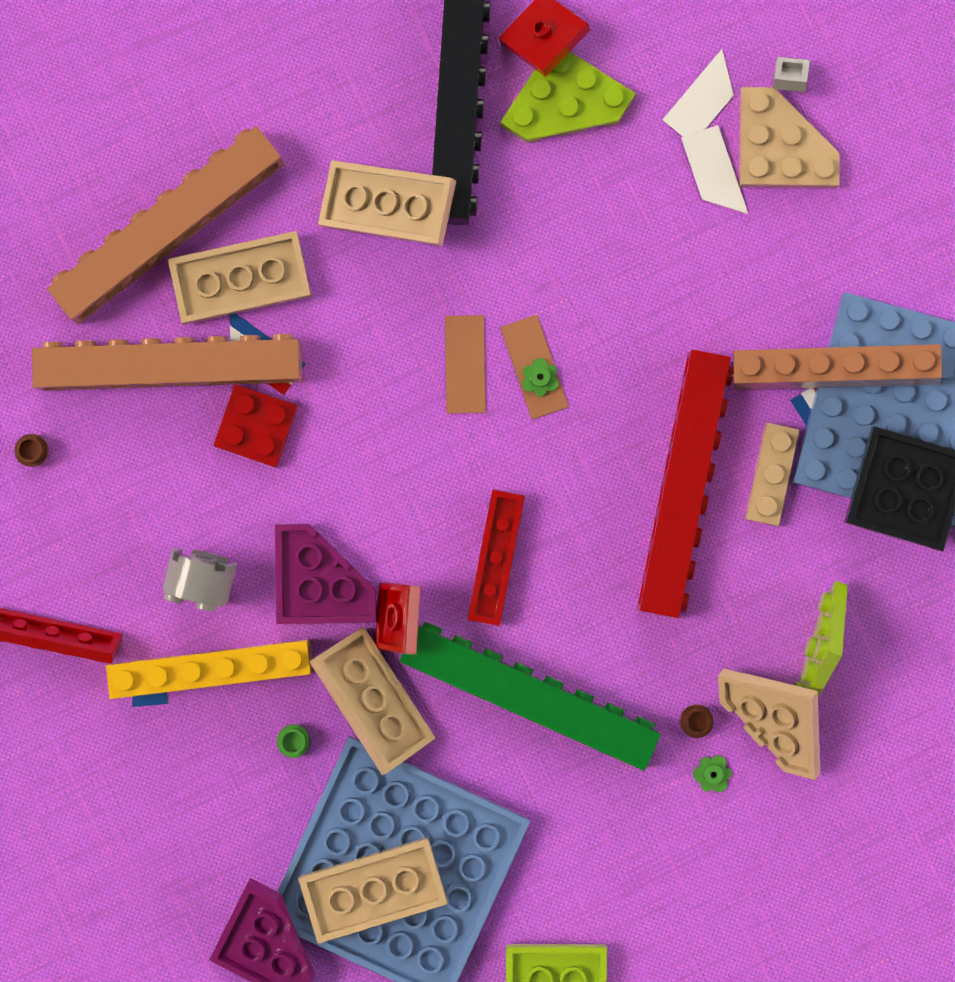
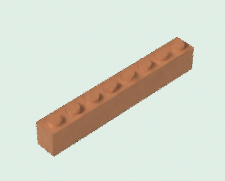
M257 126L252 130L247 128L240 132L234 138V144L226 150L219 149L214 152L208 159L209 163L200 170L193 169L187 173L182 179L183 183L176 189H168L157 197V203L148 210L142 209L131 217V223L121 231L117 229L111 232L104 239L105 244L96 251L92 249L85 252L78 259L79 264L70 271H61L52 279L53 284L47 290L72 321L80 324L285 165L281 156Z
M292 334L273 335V340H260L259 335L240 336V341H227L225 336L207 337V342H194L192 337L174 338V343L161 344V339L145 338L141 339V344L128 345V340L113 339L108 340V345L96 346L95 341L82 340L75 341V346L63 347L62 342H43L42 348H32L33 388L40 391L303 382L302 343L298 339H293Z

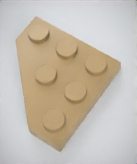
M741 87L739 187L838 188L840 180V153L777 89H773V87Z
M724 668L718 675L719 698L722 706L728 712L733 710L745 723L743 728L760 747L764 745L768 747L777 757L775 763L784 772L816 780L820 774L818 691Z

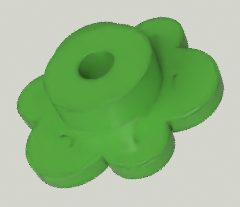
M542 358L535 359L532 362V366H526L523 369L525 378L523 379L522 386L527 392L535 391V394L540 397L544 396L546 391H554L558 387V379L555 377L557 373L556 367L548 365L546 360ZM542 375L543 379L539 380L537 376Z
M715 755L711 759L708 757L701 758L700 766L696 767L693 771L694 779L701 783V788L706 792L712 789L716 792H723L727 788V779L732 776L731 770L726 767L725 758L720 755ZM712 772H716L714 777H711Z

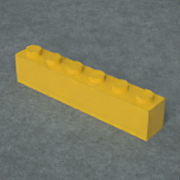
M311 639L106 665L109 699L309 675L314 672V668L309 662L313 659Z

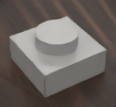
M777 57L773 89L806 92L810 60Z

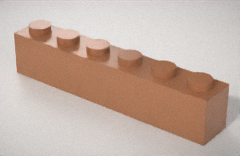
M941 344L734 350V385L736 390L939 385L942 379Z

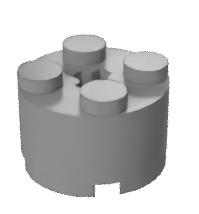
M184 548L171 549L162 590L165 592V600L175 603H183L184 600L196 602V608L213 612L216 611V607H223V605L228 604L237 567L236 562L228 564V558L193 549L191 555H182Z

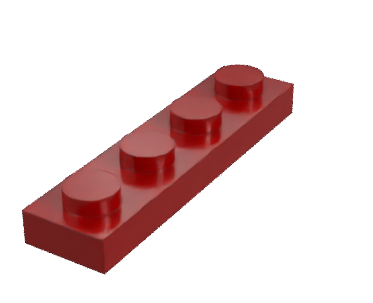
M492 489L467 620L500 626L525 495Z
M0 608V642L13 643L109 664L113 663L122 644V633Z

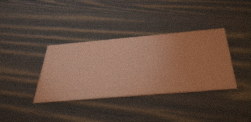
M484 315L445 316L447 414L486 413Z
M538 315L500 327L531 419L568 408L569 406L557 373L555 377L558 379V387L554 391H546L544 396H537L535 391L527 392L522 386L523 379L525 378L523 369L526 366H532V362L535 359L542 358L546 360L548 365H554ZM538 375L537 378L539 380H542L543 376Z

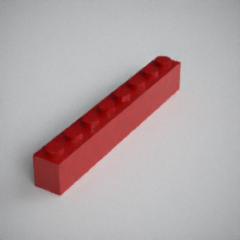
M691 349L687 354L636 610L678 619L680 612L685 613L687 610L689 593H684L686 581L693 579L696 561L691 560L693 547L698 548L701 541L702 528H697L699 516L706 513L709 499L708 496L704 495L706 482H712L715 464L710 463L712 450L717 451L720 445L721 431H717L719 418H724L727 410L728 399L723 398L725 385H731L734 375V367L729 366L731 360L729 356Z

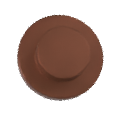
M26 434L16 442L14 451L17 460L21 464L28 467H36L46 460L49 448L47 442L41 436Z
M690 705L681 713L680 726L688 736L701 738L711 731L713 716L702 705Z

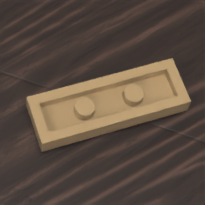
M765 423L745 520L776 527L779 526L799 429Z

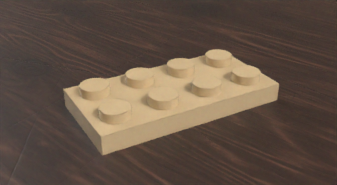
M331 160L318 225L325 228L443 247L456 180L449 177Z
M297 231L168 259L181 323L183 325L312 297Z
M365 627L360 628L309 661L382 775L390 772L435 739V736Z
M429 837L301 875L298 878L317 944L448 904Z

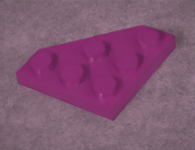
M275 524L276 624L377 622L376 588L310 524Z
M250 878L209 960L250 982H311L315 974L281 893Z

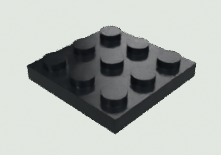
M876 426L871 427L844 523L936 551H944L955 513V450Z

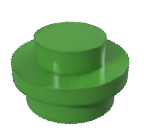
M297 724L285 726L277 736L279 751L289 758L302 756L310 746L308 731Z

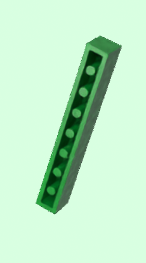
M424 621L423 626L418 625L416 654H402L399 660L400 663L643 771L646 770L661 736L658 731L654 730L656 724L643 717L637 716L635 721L623 716L625 710L607 702L605 707L593 703L595 696L576 689L573 694L562 689L564 685L562 681L548 675L545 676L544 680L532 675L534 669L519 662H515L514 666L501 662L503 655L485 648L483 653L471 648L472 641L456 634L453 640L441 635L442 628L427 621Z

